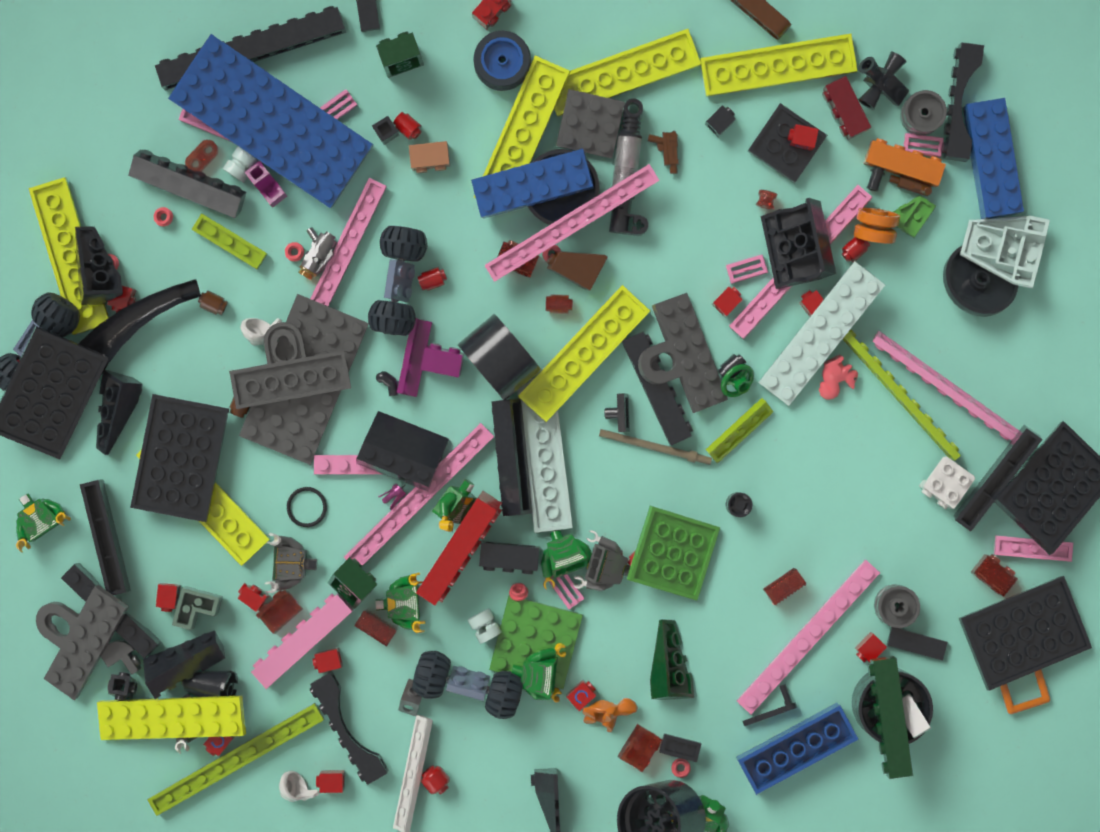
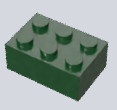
M406 31L397 35L398 38L392 40L386 38L379 41V44L376 45L388 78L424 66L413 32L409 33Z
M349 557L333 573L327 583L356 609L378 584L375 582L376 578L368 572L366 574L361 569L362 565L356 559L352 560Z

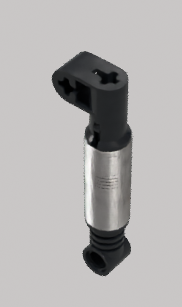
M635 98L627 100L624 105V120H622V123H624L622 128L624 129H621V132L618 134L612 187L638 171L642 136L638 130L641 129L639 126L641 122L639 120H642L643 104ZM636 105L639 111L632 114L628 111V107ZM635 196L611 210L609 232L633 236L645 234L648 229L647 219L641 215L630 214L632 200L635 199ZM629 218H633V224L641 221V225H644V227H641L638 231L633 226L632 232L628 231Z

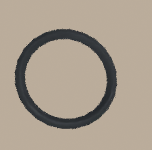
M302 487L295 490L288 498L287 514L296 525L312 527L319 524L325 517L327 503L323 494L317 489ZM302 491L316 493L323 503L321 516L312 523L299 522L291 513L292 499Z

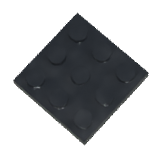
M780 103L748 149V152L795 183L828 135L818 130L815 148L812 151L790 146L791 140H788L790 128L794 129L796 124L812 128L816 127Z

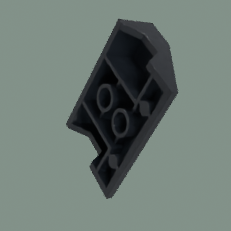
M807 198L805 203L796 207L778 209L760 216L776 289L821 280L836 274L821 201Z
M378 411L361 446L356 463L429 491L449 438Z

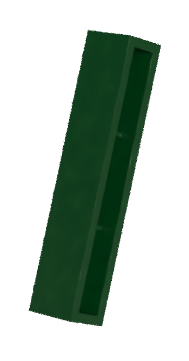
M889 656L870 659L871 664L868 665L869 676L873 677V684L870 686L872 696L876 698L873 708L875 716L878 715L879 723H876L877 734L881 735L882 741L879 743L880 754L884 755V762H882L883 774H886L889 779L913 776L897 658Z

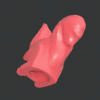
M840 354L824 363L822 373L824 381L820 383L819 392L821 397L826 400L838 397L840 393L839 383L844 380L850 388H855L854 384L857 380L858 372L850 370L852 368L850 364L843 366L842 361L844 357Z

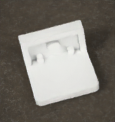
M943 457L928 479L923 480L919 487L923 489L921 492L927 497L931 498L933 496L938 500L937 504L942 508L955 509L974 482L975 477L950 458Z

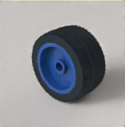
M504 30L491 32L482 38L475 49L473 57L475 72L481 82L491 89L498 91L514 89L524 82L531 65L530 50L525 41L515 33ZM501 58H505L504 63L499 62V60L501 61Z

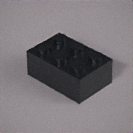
M482 541L479 566H482L483 570L495 571V568H503L502 572L514 573V569L522 570L523 574H533V571L538 569L539 546Z

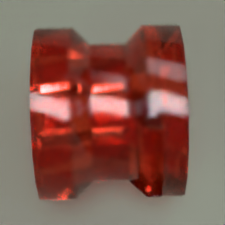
M759 190V200L755 205L773 210L774 199L777 198L778 194L767 190Z

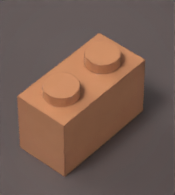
M447 141L409 145L412 171L425 173L427 169L435 168V171H444L446 167H450Z

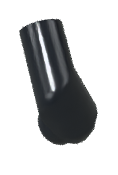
M386 371L378 373L376 380L388 386L389 396L398 395L396 378Z

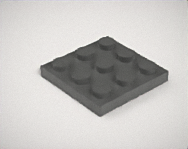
M568 89L556 146L572 150L584 149L585 153L612 158L625 102Z

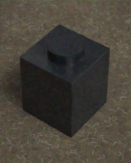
M722 105L705 122V125L719 137L736 120L734 117L735 113L729 107L725 108Z
M389 116L372 125L383 145L400 136Z

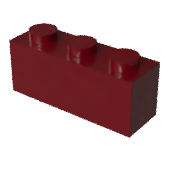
M846 76L823 88V98L826 103H830L832 107L831 114L835 120L838 119L841 125L839 129L843 137H847L850 140L871 128Z

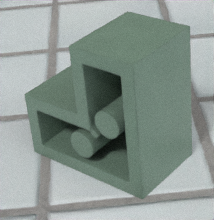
M187 586L182 587L172 625L188 630L194 629L199 613L211 616L218 615L223 596Z

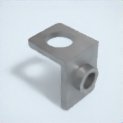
M408 679L398 710L416 716L422 697L413 690V680ZM404 705L413 707V710L405 708Z

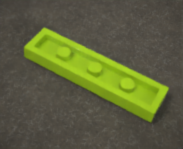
M202 213L191 229L257 270L267 256V253Z
M761 398L705 450L718 464L774 411Z

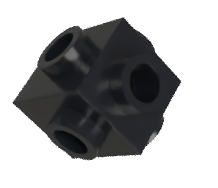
M119 672V675L111 674V679L108 682V694L115 697L114 700L126 701V698L133 699V694H136L137 691L136 679L132 678L129 673Z

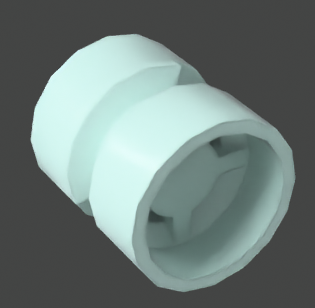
M237 147L232 154L233 159L228 160L223 169L244 183L247 179V175L244 172L255 165L258 160L240 147Z
M490 608L468 619L472 630L477 631L475 635L480 644L502 633L498 623L493 622L494 616Z

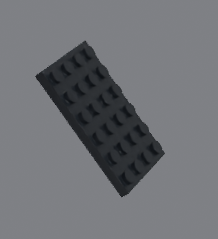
M35 326L0 400V436L61 459L109 357Z
M152 394L130 508L202 522L208 521L229 408Z
M1062 421L994 499V502L1041 548L1051 555L1100 498V455Z
M1064 576L1057 577L959 618L987 691L1092 648Z

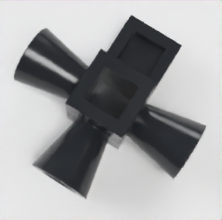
M893 51L890 52L884 68L879 67L873 57L863 59L859 64L858 70L866 75L863 81L870 88L858 99L859 102L865 107L874 110L880 95L884 94L894 105L900 106L909 90L894 74L907 61Z

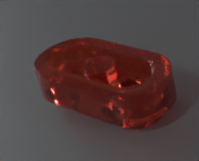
M212 140L202 141L187 156L185 165L190 170L202 172L218 155V146ZM211 147L212 152L206 153V148ZM194 161L199 162V165L197 167H193L192 164Z

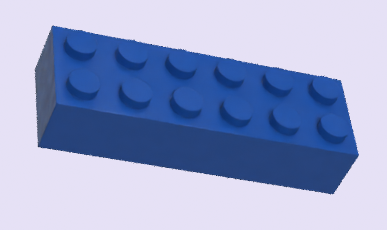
M1005 98L966 104L963 107L966 130L972 139L970 156L981 219L1011 216L1024 212Z
M584 149L471 180L480 216L483 219L594 188Z
M835 703L736 758L757 795L859 739L843 709L838 703Z

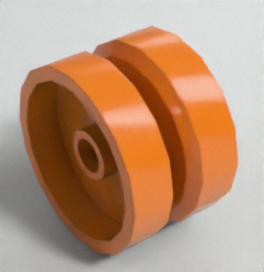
M858 208L857 219L862 223L855 225L853 234L855 237L876 243L892 244L896 242L897 232L892 228L899 226V214L877 208Z

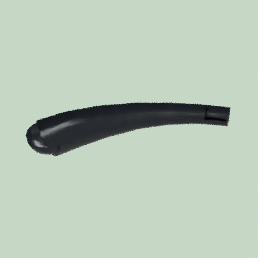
M197 279L168 287L124 307L96 326L78 344L108 356L109 359L105 365V370L120 348L142 326L157 315L180 303L201 297Z

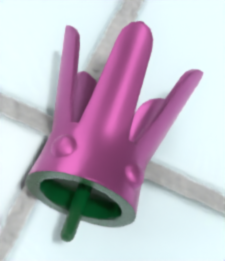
M395 484L391 490L378 497L387 494L382 499L383 503H387L396 496L390 506V510H392L398 501L406 495L402 490L406 485L400 488Z

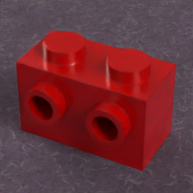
M482 0L472 12V17L487 30L498 22V17L502 12L508 11L512 5V0Z

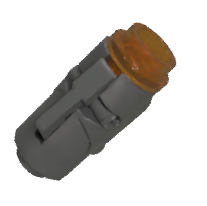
M313 227L306 231L312 239L311 249L306 252L298 272L309 280L320 274L326 267L327 263L334 256L332 250L337 243L334 241L335 236L327 231L324 234L320 233L318 236Z

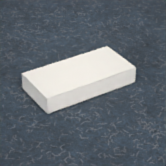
M909 694L902 698L906 726L913 738L931 729L911 695Z

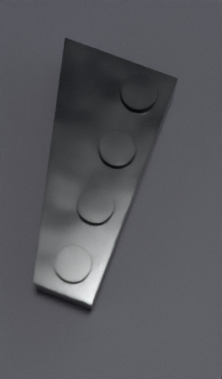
M215 630L143 659L145 684L154 699L161 696L160 693L166 689L171 691L176 688V683L186 678L188 681L193 678L200 669L205 671L225 659L224 646Z

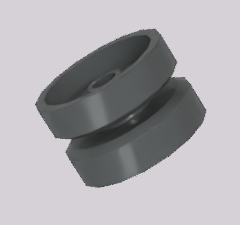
M922 90L914 93L905 101L901 108L900 119L903 127L909 133L926 136L933 133L943 124L947 114V107L939 94L929 90Z
M892 584L885 586L877 593L874 600V610L880 621L894 628H904L916 621L920 613V602L914 591L902 585ZM895 603H899V607L897 609L894 605Z

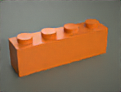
M879 138L876 141L872 140L870 142L863 164L872 167L877 166L885 169L884 171L933 187L939 186L946 166L945 163H942V159L933 156L929 159L923 157L924 153L913 150L911 153L905 151L906 148L901 145L895 144L893 147L887 145V141Z

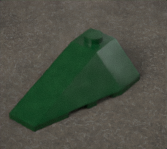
M659 620L650 676L651 699L694 698L693 678L691 672L688 673L685 662H687L686 655L682 654L680 648L682 641L675 620Z

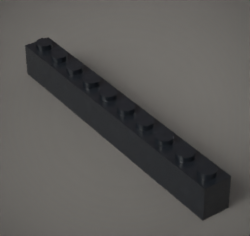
M329 6L324 8L323 12L317 14L316 12H310L304 18H292L282 25L273 24L264 31L258 29L250 32V35L245 37L243 35L235 36L232 38V41L225 44L250 61L256 62L344 34L346 29L338 7ZM201 48L196 49V52L192 54H179L173 60L163 59L159 61V64L155 65L161 87L165 91L176 87Z

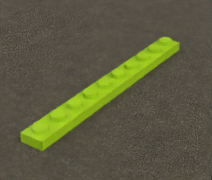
M850 329L842 340L948 458L953 461L957 460L961 456L958 453L959 448L953 442L949 443L945 439L946 434L939 427L936 429L932 424L934 422L927 413L923 414L919 410L921 406L914 399H909L906 395L908 393L902 385L898 386L893 381L895 377L888 370L885 372L882 369L880 360L868 353L869 348L863 342L859 343L855 339L856 334Z
M316 703L147 800L156 816L325 719Z

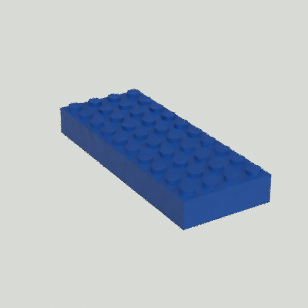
M210 34L168 98L329 208L334 206L374 146L371 142L212 34Z

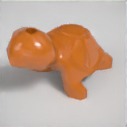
M630 698L622 699L618 705L606 700H599L583 708L582 713L586 715L583 721L586 724H593L596 721L603 723L602 725L607 728V732H612L617 716H628L635 713L638 706Z

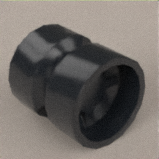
M735 492L728 496L725 506L729 514L741 518L751 512L753 504L747 494Z

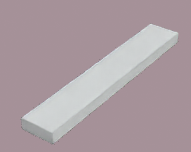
M416 715L393 825L394 829L401 832H410L433 722L432 719L422 715Z

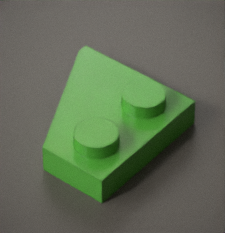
M922 196L914 198L911 202L893 211L900 215L899 226L896 227L912 238H915L936 208V205Z

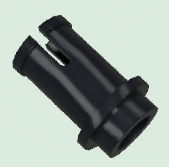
M873 166V169L870 170L872 173L866 187L867 189L878 192L882 176H885V169Z

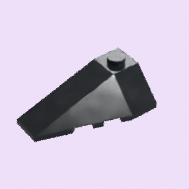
M95 226L75 227L81 305H101L123 295L121 276L116 271L112 258L107 254L104 243Z
M104 370L99 394L103 396L102 406L98 407V412H101V423L97 425L96 448L105 455H109L135 409L142 393L143 385L133 377L109 370Z
M557 768L534 769V774L531 775V786H535V793L550 832H560Z

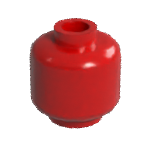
M432 765L423 772L421 783L430 794L439 793L441 795L449 788L447 784L450 781V777L442 767H434Z

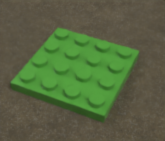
M650 505L627 580L697 601L720 527Z
M509 595L500 626L502 633L498 635L489 670L512 672L513 665L523 666V662L531 654L543 649L555 648L558 643H562L566 647L561 648L559 652L564 651L567 654L565 657H560L558 654L555 656L558 657L555 687L564 689L583 614L526 599L515 601Z

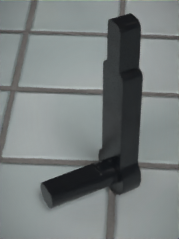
M786 684L779 686L785 706L742 721L743 725L747 726L798 708L796 702L792 703Z

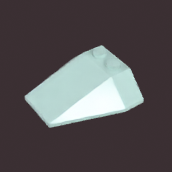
M1034 216L969 220L960 255L1014 285L1033 289L1050 220Z

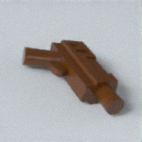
M676 131L670 133L662 132V137L649 134L648 142L656 143L658 151H663L664 166H670V174H678V134Z
M891 175L889 178V182L897 184V187L927 197L932 193L930 185L903 176Z

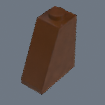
M555 251L547 260V269L590 291L608 256Z

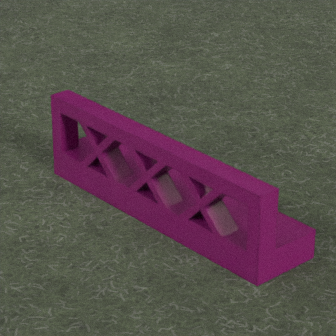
M416 318L414 328L408 335L397 389L399 394L413 397L418 395L423 371L421 370L425 347L428 345L432 322Z

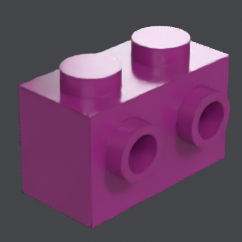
M431 343L430 346L427 345L425 347L421 370L459 378L465 354L460 352L461 349L449 347L448 350L443 349L442 345Z

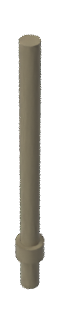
M600 429V437L685 458L693 463L697 461L708 465L711 464L712 457L697 454L698 452L690 450L688 452Z

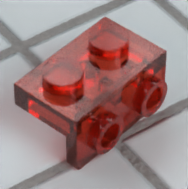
M280 590L273 596V600L269 604L265 603L258 609L259 612L256 614V617L261 619L273 634H276L302 611L303 607L289 591Z
M637 724L617 757L643 772L649 765L655 751L659 749L662 739L654 732Z

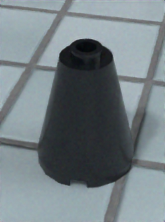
M197 671L193 678L188 681L186 678L182 680L184 690L197 697L236 696L237 690L233 688L234 683L238 684V676L234 671Z

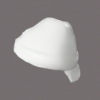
M247 318L242 321L240 328L243 336L253 346L264 345V336L267 330L272 325L282 322V320L277 318L270 325L258 318Z
M288 771L281 776L279 790L281 797L290 802L306 801L319 795L318 790H308L306 781L299 773Z

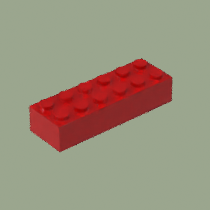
M485 491L481 492L416 594L433 605H436L438 601L443 602L451 590L448 586L452 587L461 574L459 569L461 571L464 570L472 558L469 554L473 555L482 541L479 538L484 539L492 527L489 523L494 524L502 512L500 509L502 502Z

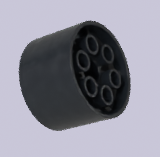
M495 314L457 344L504 401L541 371V368Z
M898 668L900 684L903 678L909 680L904 687H901V693L903 694L904 691L909 690L914 702H921L920 711L930 725L933 716V702L928 689L919 679ZM867 673L859 680L853 691L852 711L859 726L873 739L881 743V735L872 730V727L879 721L878 715L874 718H869L868 716L869 710L873 709V704L876 703V698H869L873 677ZM863 701L871 702V705L863 707ZM907 730L909 744L918 740L923 734L913 738L910 731Z
M665 780L632 789L622 799L617 812L618 832H704L705 810L699 796L690 786L677 780Z

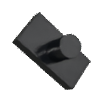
M626 393L617 394V407L604 409L605 419H618V432H630L629 396Z
M664 733L659 753L697 762L702 743Z

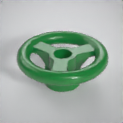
M746 364L736 365L724 375L721 382L723 394L727 397H738L746 393L754 380L753 369ZM742 370L739 375L730 378L735 372ZM727 385H733L736 391H728Z

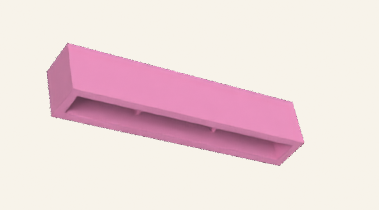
M332 593L324 600L326 605L321 609L319 607L315 608L310 613L312 617L307 622L303 619L296 626L298 630L295 633L291 634L289 632L281 639L283 643L279 647L273 646L267 652L269 656L264 661L260 658L252 665L255 669L251 673L265 689L270 687L354 611L339 594L334 596Z

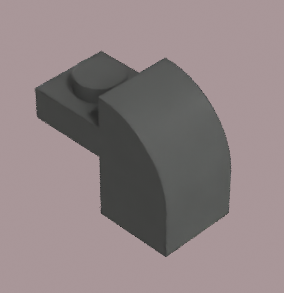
M117 640L109 643L101 656L107 667L122 660L131 675L142 669L139 658L131 653L135 649L126 640Z

